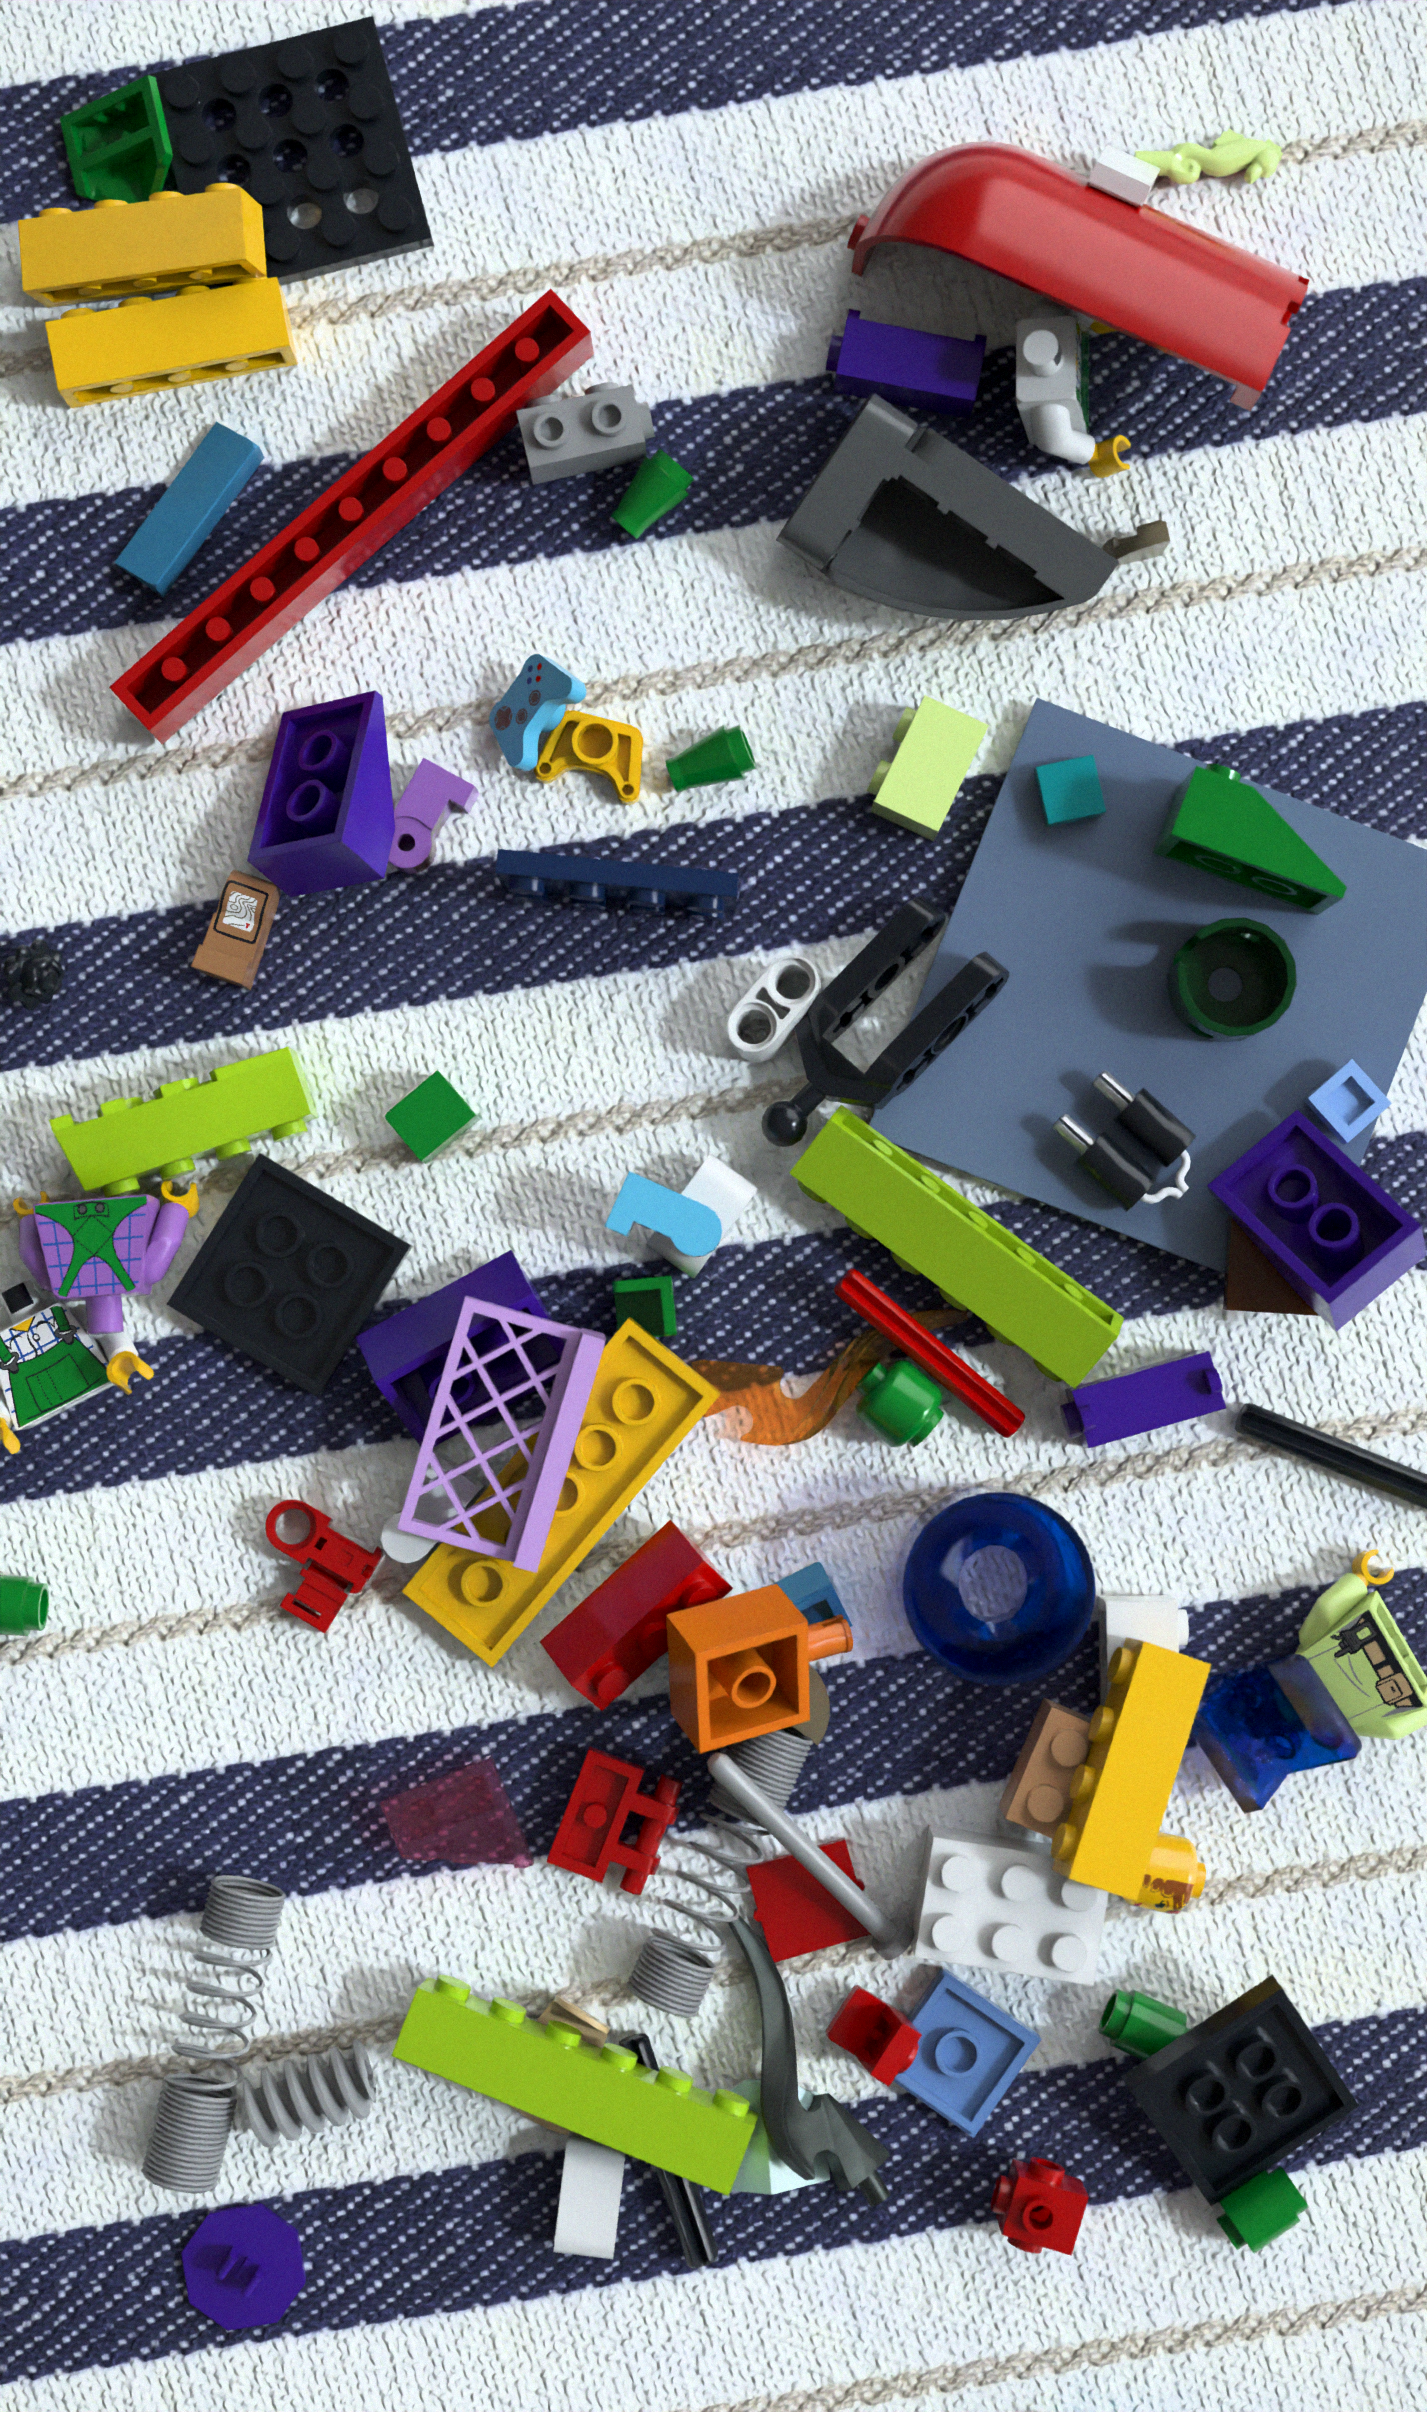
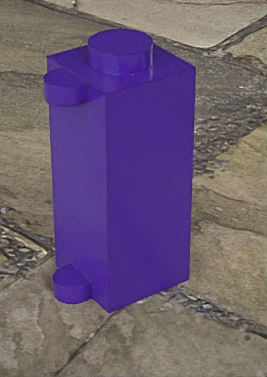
M849 309L844 335L832 334L825 370L836 372L833 392L866 399L871 393H876L891 404L970 419L985 353L986 335L975 334L974 341L859 319L861 311Z
M1198 1350L1081 1384L1075 1389L1073 1387L1067 1388L1065 1392L1068 1403L1061 1404L1060 1411L1069 1438L1079 1437L1081 1446L1092 1448L1226 1409V1405L1222 1395L1223 1386L1217 1369L1214 1368L1210 1351Z

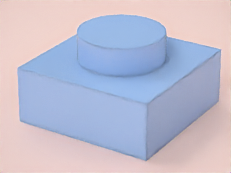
M1353 1059L1346 1061L1303 1100L1342 1144L1351 1141L1392 1104Z

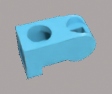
M629 1171L605 1224L606 1228L629 1237L634 1223H637L670 1238L677 1250L684 1255L695 1258L706 1256L714 1251L720 1243L722 1236L721 1221L717 1214L708 1206Z

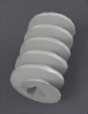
M360 2039L353 2040L352 2059L347 2061L338 2047L333 2046L330 2047L329 2066L323 2068L315 2054L310 2053L307 2054L306 2073L300 2075L293 2062L287 2060L284 2061L282 2081L277 2082L268 2067L261 2069L259 2088L254 2089L248 2078L243 2077L244 2100L251 2128L258 2141L267 2148L276 2146L279 2142L280 2132L287 2140L294 2141L299 2139L302 2135L303 2124L310 2133H320L325 2127L326 2117L333 2126H342L347 2122L349 2110L357 2119H365L370 2114L372 2102L376 2103L377 2101L374 2074L368 2054Z

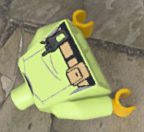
M1368 1550L1354 1558L1351 1566L1352 1573H1345L1316 1600L1299 1630L1301 1644L1293 1657L1295 1666L1301 1676L1277 1686V1694L1284 1710L1292 1719L1319 1707L1329 1726L1335 1732L1351 1730L1357 1736L1399 1740L1427 1725V1677L1378 1591L1376 1590L1367 1595V1586L1385 1584L1394 1576L1393 1567H1389L1380 1572L1377 1578L1372 1577L1367 1570V1563L1379 1550Z

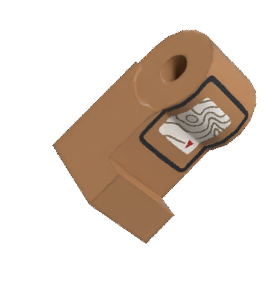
M233 870L226 880L217 912L213 914L203 944L198 945L191 967L202 974L251 991L277 911L281 889L270 881Z

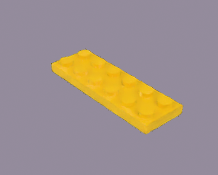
M629 1317L603 1348L537 1573L514 1567L511 1561L442 1542L404 1587L402 1592L493 1668L716 1401L721 1392L634 1319ZM539 1431L531 1435L526 1441L531 1453H533ZM521 1449L517 1451L496 1477L503 1489L526 1476L529 1463ZM491 1484L474 1504L495 1494ZM521 1490L508 1496L514 1510H516ZM500 1501L470 1517L480 1537L506 1544L512 1521ZM463 1522L458 1523L453 1528L454 1530L469 1534Z

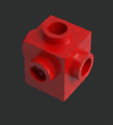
M1031 2157L1029 2163L1013 2159L1008 2177L998 2176L991 2199L990 2209L992 2212L997 2213L996 2218L1001 2234L1008 2237L1007 2242L1026 2252L1039 2254L1043 2248H1047L1072 2256L1089 2198L1082 2180L1065 2175L1064 2167L1044 2158Z

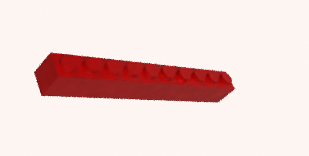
M550 288L109 688L163 745L519 423L516 411L526 409L527 404L536 398L549 396L594 355L591 331Z

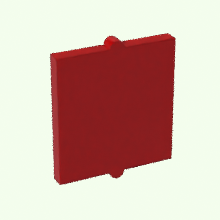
M845 1837L817 1845L862 1891L864 1890L863 1880L856 1879ZM791 1853L746 1866L757 1906L753 1912V1917L762 1924L774 1963L871 1935Z

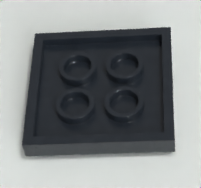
M259 1153L166 1305L316 1397H321L355 1342L356 1336L363 1329L413 1245L266 1155Z
M1273 1974L1122 2076L1131 2093L1210 2206H1213L1359 2107Z

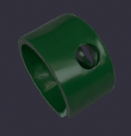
M1245 917L1220 919L1193 934L1174 955L1167 976L1169 1000L1179 1020L1196 1035L1216 1042L1242 1041L1274 1025L1290 1007L1297 986L1296 963L1285 940L1268 925ZM1227 967L1239 974L1242 980V989L1236 999L1223 1002L1211 995L1208 981L1210 975L1215 970Z

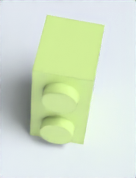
M924 695L917 711L907 706L892 736V739L901 743L892 764L881 759L868 786L867 792L876 795L871 812L934 841L989 725Z

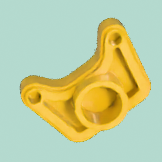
M567 710L560 724L550 731L539 754L537 764L534 767L536 779L543 784H549L565 772L571 770L583 771L608 779L615 790L618 800L622 804H635L640 797L643 757L642 734L636 727L574 710Z

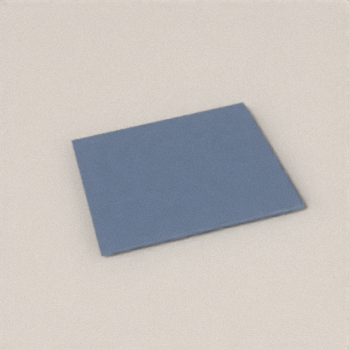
M1036 698L909 1024L967 963L982 952L989 953L1010 972L1009 978L1002 990L904 1092L893 1097L882 1110L875 1109L869 1126L898 1147L1225 1275L1228 1213L1209 1192L1207 1185L1295 1110L1301 1112L1360 1167L1379 1116L1351 1141L1342 1144L1303 1100L1346 1061L1351 1059L1387 1097L1427 993V849L1241 777L1240 782L1254 787L1346 885L1347 889L1342 900L1316 915L1154 854L1153 850L1177 787L1196 766L1205 769L1207 763ZM1094 754L1106 813L1102 816L1046 828L1034 775L1035 767ZM1245 917L1268 925L1285 940L1296 963L1297 986L1290 1007L1274 1025L1242 1041L1216 1042L1196 1035L1179 1020L1169 1000L1167 976L1174 955L1193 934L1220 919ZM1227 967L1219 968L1210 975L1208 988L1211 995L1217 1000L1223 1002L1232 1001L1241 992L1242 980L1233 969ZM1107 1070L1134 1095L1144 1087L1196 1135L1192 1143L1186 1148L1191 1162L1184 1181L1189 1188L1178 1200L1173 1196H1166L1158 1203L1153 1204L1139 1200L1126 1212L1074 1165L1080 1153L1053 1129L1055 1121H1059L1058 1118L1064 1114H1068L1094 1139L1104 1131L1154 1176L1156 1181L1146 1192L1148 1195L1156 1194L1166 1187L1178 1189L1175 1178L1182 1163L1181 1158L1178 1157L1166 1168L1113 1120L1120 1112V1109L1093 1086V1081L1100 1072Z

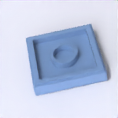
M942 1966L907 2016L922 2036L918 2041V2052L913 2063L904 2073H898L893 2081L974 2138L1042 2039L1034 2030Z

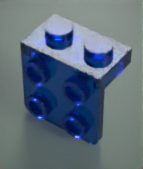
M1292 1654L1213 1675L1204 1687L1190 1731L1244 1814L1262 1810L1288 1774L1352 1760L1362 1750L1361 1740L1308 1659L1300 1654Z

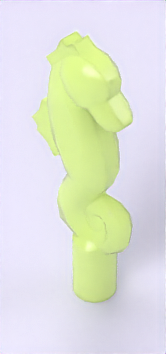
M1229 129L1227 132L1223 131L1221 136L1213 141L1212 149H1205L1198 144L1187 142L1175 145L1170 151H1135L1134 157L1160 168L1158 176H1168L1177 184L1187 185L1194 183L1199 178L1200 171L1215 177L1229 176L1246 168L1248 169L1245 172L1244 180L1248 184H1252L1260 177L1268 178L1272 176L1282 159L1283 153L1281 152L1282 147L1274 144L1270 139L1265 142L1244 138L1242 134Z

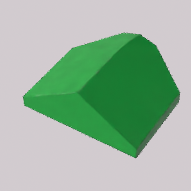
M146 75L60 117L77 195L98 202L102 200H121L131 204L149 201L151 194L162 192L173 153L156 77Z

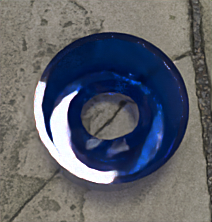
M976 1486L953 1492L938 1500L926 1509L910 1528L900 1549L897 1561V1596L908 1626L920 1645L935 1662L952 1674L971 1682L992 1686H1009L1028 1682L1047 1674L1065 1661L1075 1650L1087 1631L1092 1618L1096 1594L1095 1575L1091 1558L1084 1542L1073 1526L1061 1514L1038 1499L1016 1489L1002 1486ZM989 1545L1004 1546L1014 1551L1022 1561L1026 1573L1025 1592L1019 1603L1007 1613L994 1617L978 1615L968 1610L963 1603L959 1591V1574L965 1561L977 1550Z

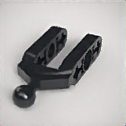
M918 896L911 900L819 994L810 1006L806 1016L794 1027L806 1077L809 1082L790 1101H778L767 1107L761 1122L762 1131L766 1139L772 1144L782 1147L793 1146L801 1141L807 1131V1117L825 1098L828 1101L882 1110L893 1097L904 1092L989 1005L1006 984L1010 972L989 953L982 952L964 966L885 1048L865 1073L860 1071L831 1043L842 1035L935 939L945 923L946 916L925 897Z

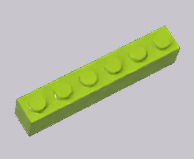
M842 1104L789 1172L798 1180L799 1188L809 1198L822 1204L828 1202L844 1214L845 1222L854 1232L866 1239L875 1238L893 1251V1259L903 1269L914 1275L922 1273L940 1287V1294L948 1303L963 1311L969 1309L987 1322L986 1327L997 1340L1007 1346H1014L1016 1344L1034 1358L1035 1366L1049 1379L1055 1382L1063 1380L1075 1389L1118 1338L1124 1321L1123 1316Z
M438 1975L437 1980L428 1977L417 1987L391 2056L729 2196L759 2113L748 2109L750 2102L747 2099L724 2089H717L714 2095L692 2086L694 2079L690 2075L672 2067L660 2066L659 2071L636 2063L638 2056L634 2052L622 2046L605 2043L602 2049L581 2040L582 2032L569 2024L549 2020L548 2024L544 2025L525 2017L527 2010L508 1999L494 1997L491 2003L470 1994L472 1987L469 1984L452 1976Z

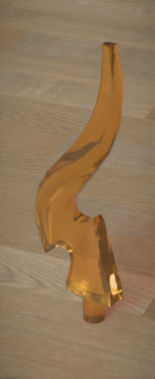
M956 1309L908 1313L928 1331L968 1320L967 1311ZM875 1327L870 1328L857 1336L808 1390L798 1398H788L782 1393L780 1381L784 1370L780 1366L711 1360L691 1362L692 1369L721 1392L720 1396L703 1415V1418L732 1406L740 1405L745 1407L753 1418L751 1431L741 1436V1441L759 1445L782 1446L807 1440L819 1433L832 1420L853 1393L856 1384L875 1363L880 1362L896 1349L897 1346Z

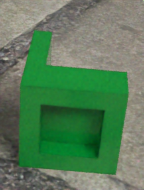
M438 1070L385 1115L387 1122L419 1160L425 1164L433 1160L480 1120L467 1102Z
M672 1276L612 1281L618 1330L631 1317L654 1337L678 1335Z

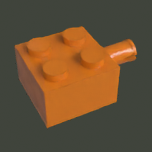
M778 1584L667 1614L671 1715L699 1754L810 1721L809 1662L852 1651L853 1636L847 1620H843V1615L840 1614L808 1625L807 1619Z

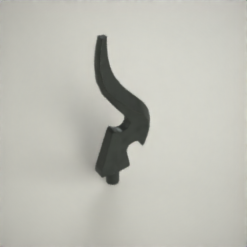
M739 1915L738 1920L728 1922V1925L748 1962L760 2004L762 2021L760 2106L764 2128L769 2141L778 2157L805 2181L816 2178L813 2167L814 2158L819 2152L823 2153L828 2159L839 2191L850 2190L858 2185L869 2205L876 2206L885 2201L891 2194L877 2171V2168L890 2157V2154L884 2145L829 2093L813 2096V2102L808 2111L801 2106L798 2094L793 2018L785 1984L773 1958L756 1933Z

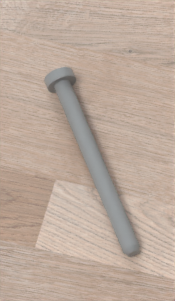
M715 1753L709 1758L707 1762L709 1773L874 1936L872 1947L884 1960L897 1958L909 1947L914 1931L901 1917L890 1919L726 1754Z

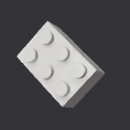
M928 1824L912 1924L914 1931L911 1942L913 1954L917 1958L1094 1986L1108 1892L1069 1879L1052 1870L1055 1861L1051 1857L1052 1844Z

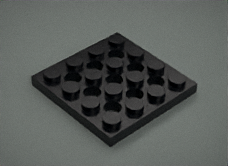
M373 16L148 74L156 77L173 153L171 164L179 193L183 195L205 193V187L208 185L221 183L220 176L222 171L232 163H243L250 167V178L241 188L262 206L263 222L266 224L264 243L267 278L277 277L280 286L434 246ZM332 78L345 81L349 85V89L342 100L328 103L317 96L318 89L324 81ZM274 93H283L293 100L289 112L278 118L265 115L261 111L264 100ZM217 108L233 110L236 113L234 125L224 132L209 130L206 127V119L213 110ZM352 133L363 139L364 144L361 151L352 158H341L332 152L334 141L343 134ZM289 148H298L307 154L306 164L295 173H285L276 167L278 156ZM366 188L374 191L378 195V202L370 212L357 214L347 208L348 197L355 190ZM312 203L322 210L319 222L307 229L294 226L291 223V215L294 209L301 204ZM233 282L205 286L210 288L211 290L221 287L232 286Z

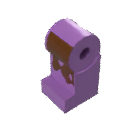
M423 757L394 809L395 832L388 861L396 869L407 874L420 873L428 869L434 862L437 853L436 839L453 808L457 807L469 814L480 795L477 788Z

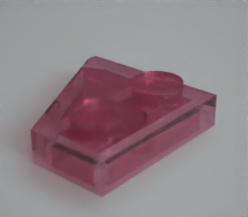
M492 1754L382 1799L379 1803L402 1859L421 1861L446 1859L451 1860L453 1863L477 1865L478 1862L512 1864L514 1868H527L534 1864L535 1860Z

